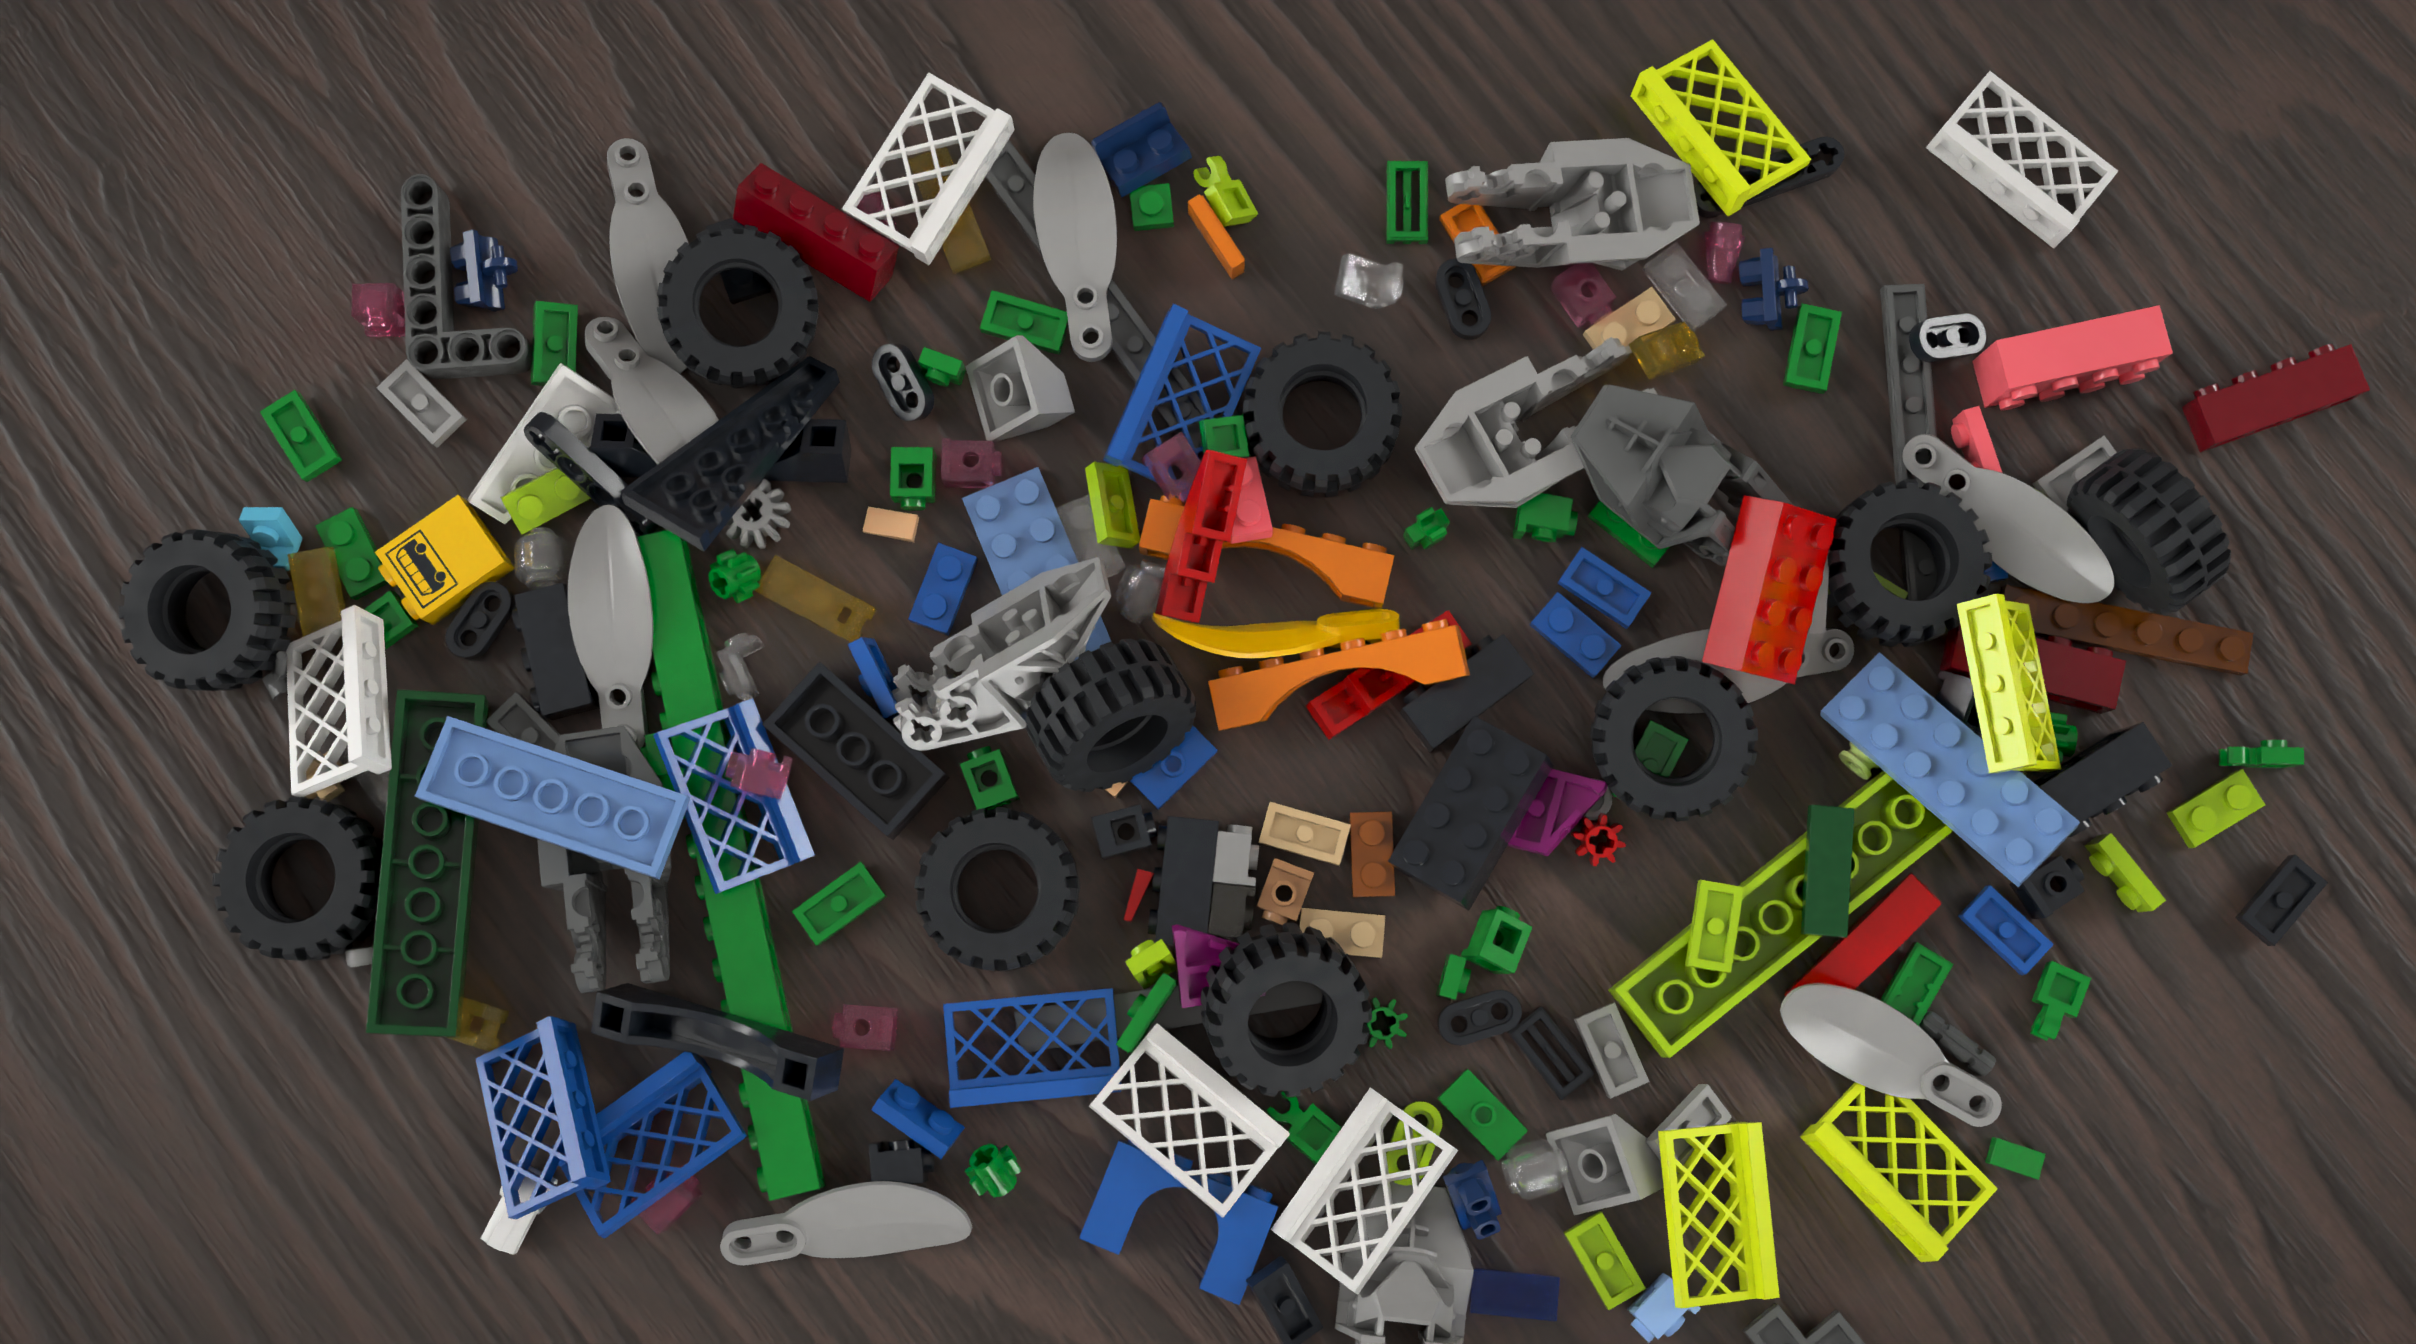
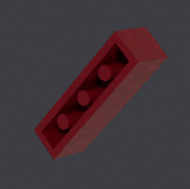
M760 163L738 185L733 214L735 221L744 226L758 227L760 232L768 234L770 231L781 237L783 243L787 246L791 245L800 254L803 262L860 297L871 302L892 278L899 249L898 245L786 177Z
M2333 343L2327 344L2308 352L2310 359L2297 363L2295 357H2290L2269 366L2271 372L2258 376L2257 371L2253 370L2231 379L2232 386L2220 389L2218 383L2193 392L2195 399L2184 405L2182 409L2200 453L2345 403L2370 391L2352 345L2350 344L2335 350Z
M1961 625L1948 631L1940 670L1971 678ZM2048 636L2046 640L2036 638L2048 701L2099 714L2116 709L2126 660L2114 658L2113 651L2105 648L2088 647L2086 651L2071 647L2072 641L2061 637Z

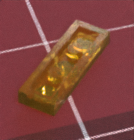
M947 146L935 149L940 168L954 165ZM931 151L908 159L913 174L935 169ZM949 175L942 176L943 183L946 182ZM938 178L917 182L924 201L934 199L940 191ZM969 203L942 244L953 274L991 260Z

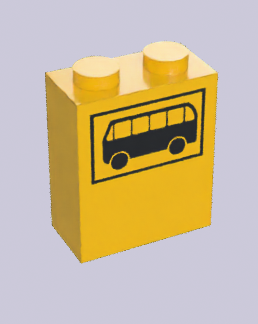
M456 495L375 552L382 562V565L378 567L381 575L392 587L398 585L405 595L401 603L414 620L420 618L432 625L462 606L478 585L484 582H496L515 569L471 503L460 495Z

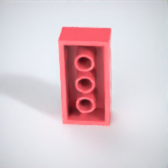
M2158 305L1996 340L1972 362L1984 408L1999 405L2000 410L2004 411L2024 405V399L2039 396L2040 402H2046L2065 396V390L2079 388L2080 393H2088L2104 388V382L2119 379L2120 385L2140 381L2145 378L2144 373L2159 369V362L2170 356L2173 352L2161 308Z

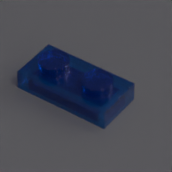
M1473 1267L1474 1272L1469 1302L1470 1313L1557 1321L1559 1276Z

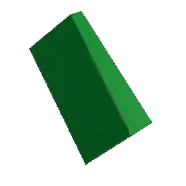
M1992 1137L1985 1163L2039 1180L2046 1154Z

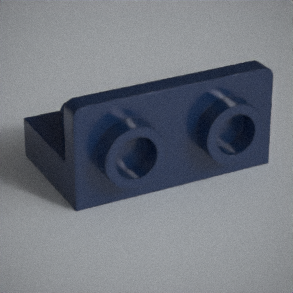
M1161 102L1141 111L1139 114L1107 130L1091 141L1107 177L1121 197L1192 158L1188 145L1170 122L1167 110Z

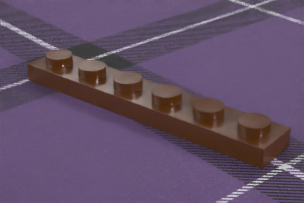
M2011 585L2001 587L2000 594L2004 595L2005 601L2029 604L2036 636L2061 637L2072 641V643L2100 647L2117 652L2240 676L2248 674L2254 633L2103 603L2071 602L2041 591Z

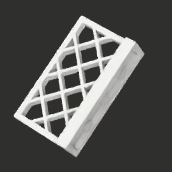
M1991 71L1987 73L1926 147L2052 248H2055L2074 229L2080 218L2118 172L2108 162ZM1986 87L2001 97V108H1985L1982 92ZM1974 103L1975 108L1969 109L1970 106ZM2014 116H2025L2032 121L2034 133H2017ZM1987 117H2004L2007 134H1990ZM1960 118H1977L1980 135H1971L1959 126L1957 122ZM2046 141H2057L2065 147L2066 158H2049ZM2036 142L2039 159L2022 160L2019 143ZM2009 143L2012 160L2001 159L1993 152L1992 144ZM2089 166L2101 175L2102 178L2098 183L2082 184L2079 167ZM2068 167L2071 184L2054 185L2051 168ZM2041 168L2044 185H2034L2025 177L2024 169ZM2084 193H2089L2087 197L2084 198ZM2056 194H2074L2076 210L2073 214L2058 203Z
M928 72L843 206V212L914 253L915 258L930 265L1015 129L1011 115L999 108L996 111ZM935 88L947 95L950 108L926 114L924 100L931 89ZM953 99L962 105L955 107ZM920 108L922 115L915 116ZM974 111L985 117L978 130L961 134L957 115ZM952 116L957 135L933 141L929 122ZM924 123L928 142L905 148L902 135L907 127ZM971 140L970 144L965 150L963 142ZM899 142L900 149L893 151L896 144ZM959 143L962 156L958 163L940 168L935 149ZM931 150L935 169L912 175L907 156ZM902 157L907 176L883 182L881 168L884 163ZM949 175L946 182L943 183L942 176ZM877 176L878 183L871 185ZM938 178L940 191L934 199L918 202L914 183ZM909 184L914 204L890 209L886 190ZM881 191L885 211L868 215L857 208L864 195ZM928 209L922 218L920 210ZM916 212L918 226L910 239L895 231L892 217ZM887 219L889 227L879 220Z
M356 605L341 611V621L291 642L286 650L291 795L296 797H305L367 770L379 775L392 769L383 619ZM342 636L343 647L336 656L331 650L339 637ZM315 648L316 652L305 670H303L301 653ZM329 657L334 662L321 682L315 676L326 658ZM344 670L345 684L338 693L332 688ZM313 683L318 688L305 707L303 705V696L310 684ZM330 694L336 699L325 717L321 718L317 713ZM346 707L347 722L342 730H339L334 725ZM314 720L320 725L307 745L305 743V732ZM332 732L337 735V738L326 756H323L318 751L329 733ZM348 745L349 763L339 767L336 763ZM314 758H316L321 764L314 776L307 780L306 771Z
M1158 1023L1149 1031L1089 1105L1091 1109L1221 1217L1227 1214L1277 1148L1290 1135L1286 1129ZM1144 1052L1158 1063L1160 1080L1136 1083L1134 1064ZM1165 1070L1176 1079L1166 1080ZM1129 1071L1130 1083L1119 1084ZM1183 1084L1191 1090L1193 1108L1169 1110L1167 1086ZM1160 1086L1163 1111L1139 1113L1137 1088ZM1130 1089L1133 1114L1115 1115L1102 1103L1112 1091ZM1198 1097L1209 1107H1199ZM1217 1112L1225 1121L1226 1136L1203 1138L1200 1113ZM1194 1114L1196 1139L1172 1141L1170 1116ZM1164 1117L1166 1142L1149 1143L1141 1136L1140 1119ZM1134 1120L1135 1131L1124 1121ZM1232 1125L1242 1134L1233 1135ZM1249 1139L1263 1150L1253 1164L1236 1166L1233 1141ZM1227 1141L1230 1167L1206 1169L1203 1144ZM1197 1144L1200 1170L1182 1171L1175 1165L1173 1147ZM1167 1147L1168 1158L1156 1148ZM1237 1171H1247L1238 1183ZM1230 1172L1232 1192L1221 1203L1208 1192L1207 1174ZM1200 1175L1201 1186L1190 1176Z
M1369 1088L1271 1230L1292 1244L1354 1293L1359 1294L1458 1150L1375 1090ZM1394 1115L1404 1122L1406 1140L1385 1144L1383 1129ZM1412 1128L1420 1133L1422 1137L1414 1138ZM1375 1140H1376V1141H1377V1146H1372V1144H1373V1143L1375 1142ZM1433 1143L1443 1150L1432 1166L1418 1168L1415 1146ZM1407 1148L1410 1170L1389 1174L1386 1152ZM1378 1154L1381 1176L1360 1180L1358 1164L1364 1156ZM1425 1175L1423 1180L1420 1182L1419 1176ZM1352 1176V1181L1347 1182L1349 1177ZM1412 1178L1413 1194L1409 1200L1393 1204L1390 1182ZM1382 1183L1385 1206L1364 1210L1361 1187ZM1353 1189L1356 1211L1335 1215L1333 1201L1340 1191ZM1327 1210V1217L1321 1218ZM1400 1211L1398 1216L1395 1218L1394 1212ZM1386 1213L1388 1230L1382 1238L1368 1240L1365 1217ZM1357 1219L1360 1242L1339 1246L1336 1223ZM1328 1225L1331 1242L1330 1248L1314 1250L1305 1243V1240L1315 1227ZM1375 1247L1373 1252L1370 1254L1369 1248ZM1361 1249L1363 1266L1354 1279H1352L1342 1271L1340 1253ZM1332 1255L1333 1264L1323 1256Z

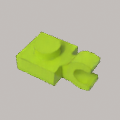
M1221 156L1208 157L1206 161L1211 169V174L1207 167L1197 168L1193 171V174L1200 186L1208 187L1204 194L1223 227L1249 223L1258 215V212L1240 179L1231 180L1226 163Z

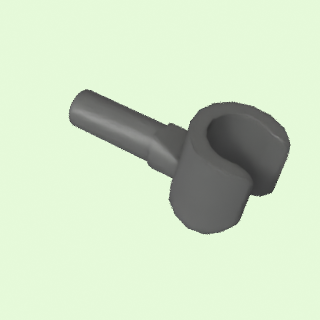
M283 651L276 654L274 671L262 679L273 701L277 700L280 694L287 691V653Z

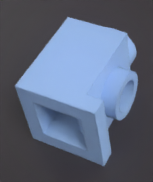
M1664 1273L1627 1308L1635 1317L1630 1325L1648 1343L1655 1337L1659 1340L1663 1334L1667 1337L1673 1335L1685 1322V1318L1682 1315L1687 1310L1696 1314L1701 1309L1699 1306L1675 1308L1673 1279Z

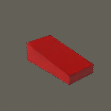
M1137 869L1124 921L1132 923L1154 873Z

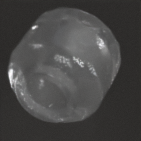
M540 527L530 530L529 534L517 540L514 546L516 578L525 584L529 590L532 591L564 583L568 579L570 571L569 544L561 535L555 534L552 529Z
M1145 559L1142 560L1141 564L1132 563L1128 565L1114 591V599L1122 606L1120 611L1122 616L1137 624H1142L1144 619L1153 620L1152 615L1156 611L1165 572L1164 568Z
M1537 1139L1512 1146L1508 1150L1507 1159L1501 1162L1503 1175L1510 1193H1517L1521 1199L1526 1201L1559 1192L1562 1187V1175L1568 1174V1166L1562 1149L1554 1150L1548 1140Z

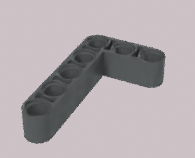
M424 174L412 175L405 180L401 189L405 337L408 361L423 375L437 380L520 374L528 371L532 365V343L516 329L492 328L454 331L449 198L431 177ZM425 192H433L430 201L426 204L418 205L421 195ZM434 231L431 241L426 244H420V238L425 232ZM435 270L433 280L427 284H421V278L424 273ZM436 309L435 319L428 324H423L422 320L425 313ZM520 343L519 353L513 358H505L507 348L512 344ZM479 346L477 357L472 361L466 362L464 357L467 350L471 347ZM432 349H438V356L435 361L430 364H424L423 361L426 353Z

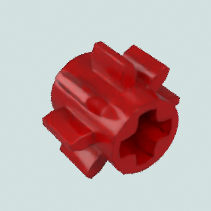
M1600 813L1598 820L1593 822L1584 816L1582 818L1584 826L1581 831L1571 832V835L1580 840L1581 843L1574 852L1578 856H1583L1587 852L1591 853L1589 861L1593 866H1597L1599 858L1604 857L1612 863L1616 862L1612 853L1617 847H1626V844L1617 839L1616 833L1623 828L1622 825L1613 823L1609 827L1606 826L1608 819L1604 813ZM1601 829V833L1607 837L1606 843H1599L1596 849V846L1589 842L1591 835L1598 836Z

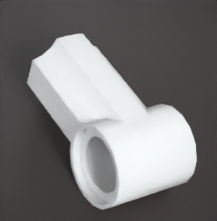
M531 1166L528 1169L539 1176L542 1173ZM526 1176L518 1190L521 1203L530 1199L537 1184L536 1181ZM552 1177L550 1182L557 1185L558 1180ZM501 1186L500 1195L502 1198L481 1239L487 1245L499 1251L514 1255L518 1252L536 1215L540 1214L545 1207L517 1220L508 1218Z

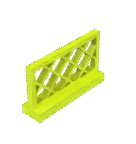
M1713 39L1657 70L1651 66L1642 71L1638 76L1631 93L1632 99L1682 161L1691 165V172L1727 217L1739 211L1745 201L1808 166L1811 161L1809 155ZM1709 56L1718 67V74L1696 70L1697 61ZM1670 76L1687 79L1686 92L1672 90L1665 82V79ZM1694 81L1715 85L1714 98L1692 94ZM1722 87L1737 90L1743 97L1742 105L1720 100ZM1690 105L1712 109L1710 122L1696 120L1689 111ZM1718 111L1740 115L1739 127L1733 128L1717 124ZM1746 118L1762 120L1767 127V134L1745 130ZM1715 135L1737 139L1735 153L1721 150L1714 142ZM1743 141L1764 145L1763 159L1742 155ZM1771 147L1786 150L1794 160L1788 164L1770 161ZM1739 166L1760 169V180L1749 185L1739 173Z
M1993 594L1957 604L1989 773H2001L2010 770L2038 772L2061 770L2029 604L2005 601V597L2002 594Z
M1856 1082L1816 1124L1810 1125L1800 1136L1920 1262L1938 1261L1948 1250L1946 1245L1998 1189L1911 1099L1885 1094V1107L1865 1106V1086ZM1856 1098V1106H1848ZM1894 1100H1895L1901 1107H1894ZM1842 1112H1857L1858 1137L1844 1136L1832 1122ZM1866 1112L1886 1113L1887 1138L1867 1137ZM1895 1113H1907L1915 1121L1916 1138H1896ZM1925 1132H1926L1932 1139H1925ZM1851 1142H1858V1149ZM1867 1143H1887L1888 1168H1875L1868 1161ZM1896 1143L1916 1144L1917 1169L1897 1168ZM1925 1144L1939 1145L1945 1152L1946 1170L1926 1169ZM1955 1163H1956L1962 1170H1956V1168H1955ZM1882 1174H1888L1889 1181ZM1898 1174H1914L1918 1176L1919 1200H1906L1898 1192ZM1927 1175H1946L1948 1201L1928 1200ZM1956 1176H1969L1981 1189L1971 1201H1957ZM1912 1205H1919V1212ZM1928 1206H1948L1949 1225L1941 1234L1929 1224ZM1958 1206H1965L1958 1214Z
M1730 1122L1720 1125L1658 1131L1675 1308H1690L1749 1299L1766 1300L1780 1298L1762 1122ZM1724 1134L1726 1153L1719 1161L1707 1148L1716 1135ZM1703 1136L1700 1142L1695 1137ZM1683 1138L1694 1148L1684 1165L1675 1158L1673 1139ZM1701 1157L1714 1168V1171L1704 1185L1691 1174ZM1722 1176L1729 1182L1730 1197L1725 1205L1711 1193ZM1685 1180L1698 1192V1195L1688 1209L1679 1202L1678 1193ZM1706 1200L1719 1212L1709 1229L1695 1217ZM1726 1221L1734 1227L1735 1240L1729 1249L1716 1237ZM1689 1225L1703 1236L1692 1254L1683 1244V1234ZM1710 1245L1724 1256L1713 1273L1700 1262ZM1731 1264L1738 1270L1740 1290L1730 1291L1720 1281ZM1695 1269L1707 1282L1698 1296L1689 1297L1687 1279ZM1714 1289H1716L1720 1293H1713Z

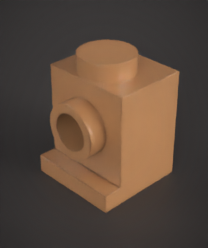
M1274 858L1256 908L1264 910L1261 918L1282 926L1284 923H1287V920L1296 922L1314 872ZM1288 886L1291 889L1292 897L1289 901L1282 902L1277 899L1276 890L1278 887Z

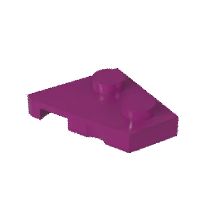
M1552 769L1507 846L1549 856L1604 795L1608 785L1603 781Z
M1172 925L1181 1007L1201 1006L1202 988L1210 987L1206 979L1212 965L1217 967L1221 965L1218 955L1226 946L1233 950L1239 944L1181 925Z

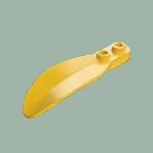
M1388 609L1331 613L1320 616L1317 621H1287L1238 626L1201 625L1172 619L1156 613L1152 615L1153 621L1160 628L1182 642L1210 653L1236 658L1278 657L1328 646L1340 648V643L1365 638L1370 643L1382 642V633L1399 630V614Z

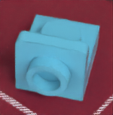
M244 507L239 522L250 538L260 543L261 549L269 550L278 559V562L273 567L285 568L286 571H289L293 566L303 538L283 507Z

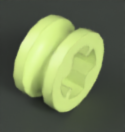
M1850 742V750L1841 751L1839 758L1853 773L1867 780L1872 776L1871 768H1879V766Z

